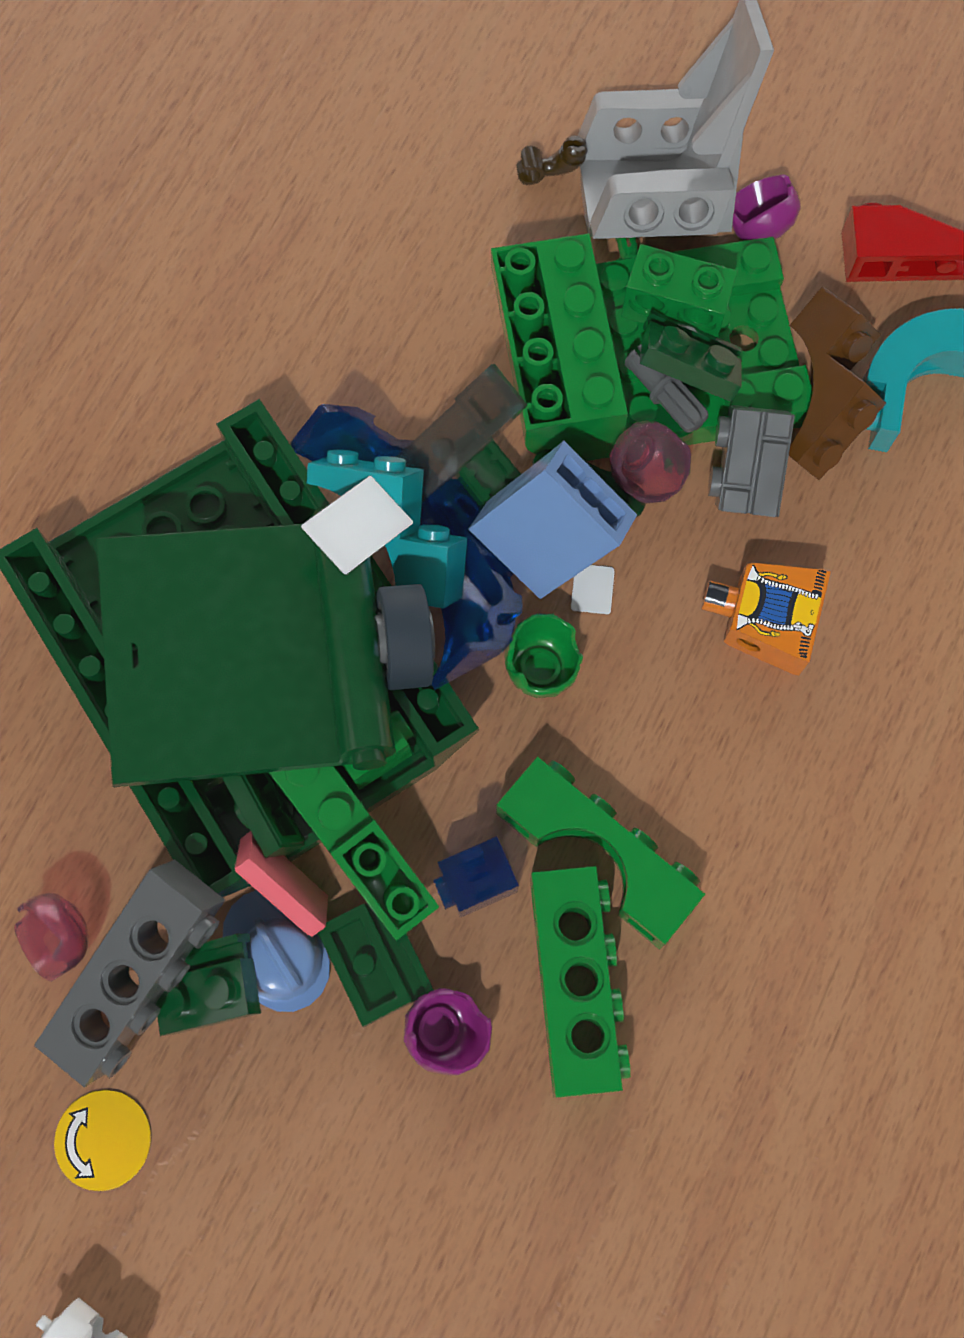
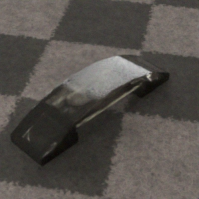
M491 364L454 398L456 402L396 456L406 460V467L424 470L421 504L482 452L527 407V403L495 364Z

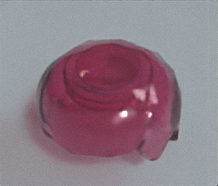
M645 420L634 423L618 436L609 454L611 474L615 482L627 494L646 504L666 502L681 491L691 473L690 447L670 428L656 421L649 422Z
M47 893L33 896L17 907L19 913L25 910L27 912L15 924V935L31 966L43 979L52 982L75 968L83 960L88 949L89 935L86 921L77 906L57 893Z

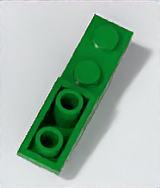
M334 766L269 772L396 941L440 907Z

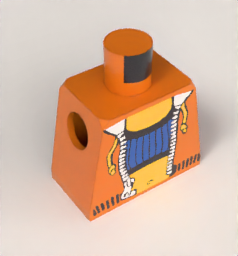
M748 563L740 576L737 587L709 580L701 610L729 617L724 642L727 645L788 673L799 676L810 662L831 572L822 569Z

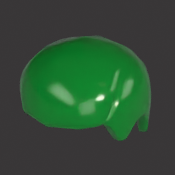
M533 614L517 625L507 641L504 653L505 668L516 688L521 689L524 694L534 698L556 697L574 684L581 668L580 664L583 661V654L579 651L575 639L576 629L572 624L554 614Z

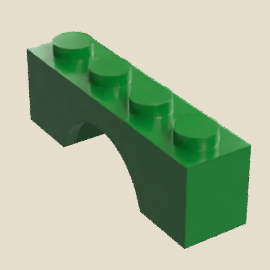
M537 756L497 803L496 814L535 847L556 838L577 837L591 841L604 849L615 862L622 880L623 893L618 916L655 947L661 949L706 895L697 887L700 883L699 878L683 864L675 861L671 866L656 854L655 851L658 849V845L643 831L633 827L629 832L614 819L617 814L616 811L604 799L596 794H592L588 798L572 784L576 779L565 767L554 760L546 764Z

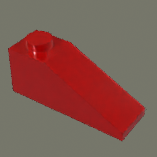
M873 202L861 206H852L841 232L846 282L964 280L963 230L901 205H882Z

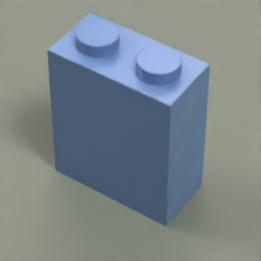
M563 441L490 498L469 527V530L521 582L541 599L620 546L637 514Z

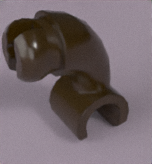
M570 136L565 139L560 149L548 158H542V153L537 147H524L521 151V160L516 164L520 182L524 185H534L542 181L545 176L563 175L578 169L584 163L588 152L585 147L586 141L579 136Z

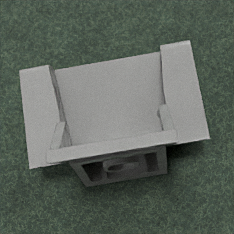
M739 0L733 18L678 84V89L599 92L593 97L578 133V136L586 141L585 147L588 150L585 161L579 168L587 234L589 233L590 237H593V239L714 235L718 232H731L744 127L774 52L757 0ZM623 118L637 120L632 126L627 128L616 126V123ZM670 118H682L681 122L675 126L663 125Z

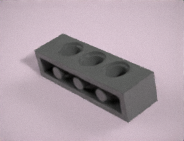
M176 860L150 869L34 1046L84 1088L103 1075L112 1078L130 1058L132 1051L127 1046L134 1035L137 1034L139 1036L144 1033L159 1015L161 1008L156 1003L163 992L173 990L188 972L190 965L185 960L194 946L200 948L217 929L219 921L214 917L225 902V899ZM158 922L161 923L168 932V943L164 941L159 935ZM129 967L137 973L139 985L132 980ZM101 1011L108 1017L110 1027L104 1023Z

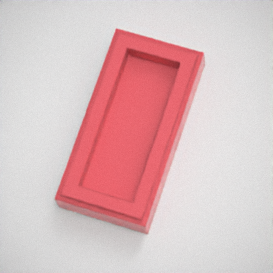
M251 831L242 837L239 843L235 871L307 935L313 937L326 927L328 895L284 855L265 858Z

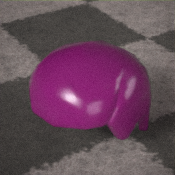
M784 174L769 176L753 182L736 192L732 229L740 239L747 241L774 236L775 240L782 237L795 224L801 209V203L789 177Z
M439 988L418 997L406 1013L404 1028L405 1045L416 1063L429 1072L450 1076L462 1074L476 1068L490 1050L491 1020L479 1010L473 998L466 993Z

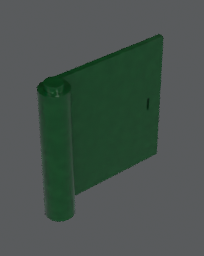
M330 504L318 508L316 511H314L312 517H314L316 514H318L320 511L325 509ZM303 524L97 538L113 788L353 764V768L356 770H372L386 765V758L394 755L396 747L385 664L380 662L379 633L377 621L374 617L378 615L371 558L368 557L349 573L343 574L302 529L301 526Z

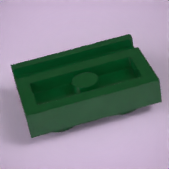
M651 310L643 325L645 333L642 336L640 364L732 402L741 388L742 359L738 357L742 352V348Z
M364 903L326 922V927L318 932L363 1028L416 1001L418 997L434 991L407 934L396 941L368 903Z
M233 934L207 941L200 948L194 946L185 960L190 965L188 972L170 992L164 991L156 1003L161 1008L157 1016L160 1036L175 1035L261 1014L253 958H248L246 943L250 942L249 934Z

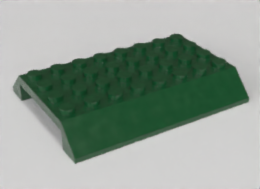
M260 398L216 423L223 441L48 542L39 529L35 528L0 548L1 572L109 753L110 743L97 538L304 524L312 518L314 511L329 504L318 486L307 484L306 467ZM372 568L377 601L378 589L385 586ZM435 661L433 680L430 686L388 690L391 712L397 709L414 735L406 740L412 756L361 790L357 788L343 765L334 766L368 813L437 770L479 732V727ZM268 772L305 840L303 847L293 854L284 855L292 862L322 842ZM222 777L129 786L173 860L180 863L221 897L251 886L235 871L240 839L251 830L237 817L234 809L235 801Z

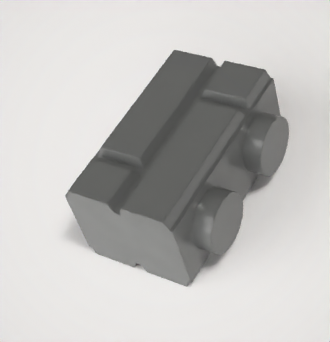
M729 405L728 417L719 416L716 427L715 446L723 447L721 466L711 467L708 483V496L716 497L715 505L718 510L779 517L795 418L794 414L781 410Z

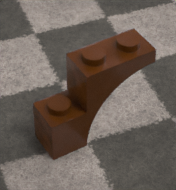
M823 286L789 325L799 334L809 351L814 380L810 407L800 431L790 444L789 456L818 480L828 470L838 464L845 450L863 430L871 426L878 412L886 404L864 381L850 372L858 361L862 360L869 353L872 345L881 334L861 313Z

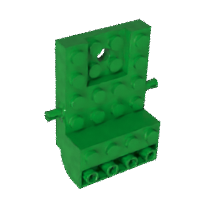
M589 233L491 248V269L525 446L531 453L537 455L538 452L546 449L553 450L563 441L585 461L662 449L666 472L673 474L675 468L677 473L687 469L682 446L715 441L719 416L728 417L729 405L787 411L795 415L793 429L802 427L810 407L813 392L806 365H799L780 289L784 276L774 236L672 252L738 270L718 338L730 342L731 337L741 334L750 337L755 344V348L749 351H742L738 357L742 359L741 388L732 402L683 382L709 414L707 420L698 430L689 433L685 432L661 404H653L649 399L650 391L625 366V360L633 350L640 357L641 352L638 346L641 345L642 336L645 333V330H643L644 323L621 317L626 287L638 253L636 237L615 238L620 258L615 261L602 263L595 262Z

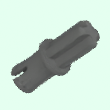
M634 350L628 355L625 360V366L650 391L649 399L653 404H661L685 432L689 433L698 430L707 420L709 414L683 382L641 365L640 357Z

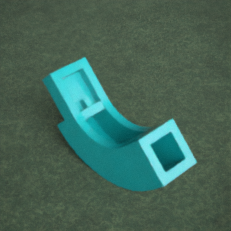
M964 309L937 310L915 317L897 328L879 347L862 379L886 402L871 426L865 429L871 431L868 449L888 452L901 431L906 387L909 382L928 374H947L964 377Z

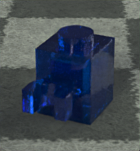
M497 836L437 862L441 876L433 880L435 888L445 910L455 906L460 918L518 893L519 884Z

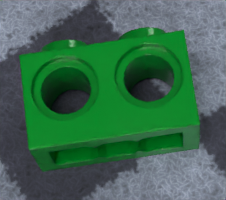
M640 244L626 287L621 317L645 323L651 310H654L718 337L738 270Z

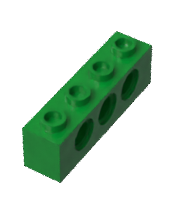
M596 866L532 872L530 887L553 1097L559 1098L623 1091L622 1079L630 1078L631 1070L627 1045H617L615 1022L624 1021V1012L620 988L611 989L608 967L617 966V953L613 933L604 934L602 913L610 912L608 882L606 879L598 880ZM574 912L586 919L589 930L585 938L574 941L563 936L559 929V919L564 914ZM575 966H582L590 970L595 979L592 993L587 996L572 994L565 984L567 970ZM580 1021H590L600 1030L601 1043L597 1050L592 1053H583L573 1045L571 1039L572 1029Z

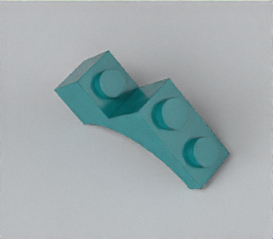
M349 450L327 451V457L309 462L307 467V484L320 486L342 496L367 477L372 476L411 518L413 524L385 544L394 572L395 586L421 584L425 590L428 606L443 609L463 597L467 538L449 535L450 529L445 526H420L423 469L406 467V460L398 457H376L374 462L358 460V452Z

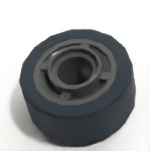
M421 584L380 587L377 591L376 601L378 615L374 617L377 621L379 633L380 662L385 664L388 690L428 687L432 684L435 635L425 590Z

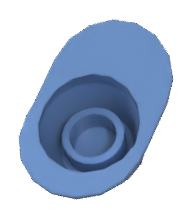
M257 890L243 895L231 906L223 923V937L233 934H249L250 942L246 943L248 958H253L261 1005L277 1012H295L311 1005L323 993L330 971V960L318 934L313 937L307 935Z

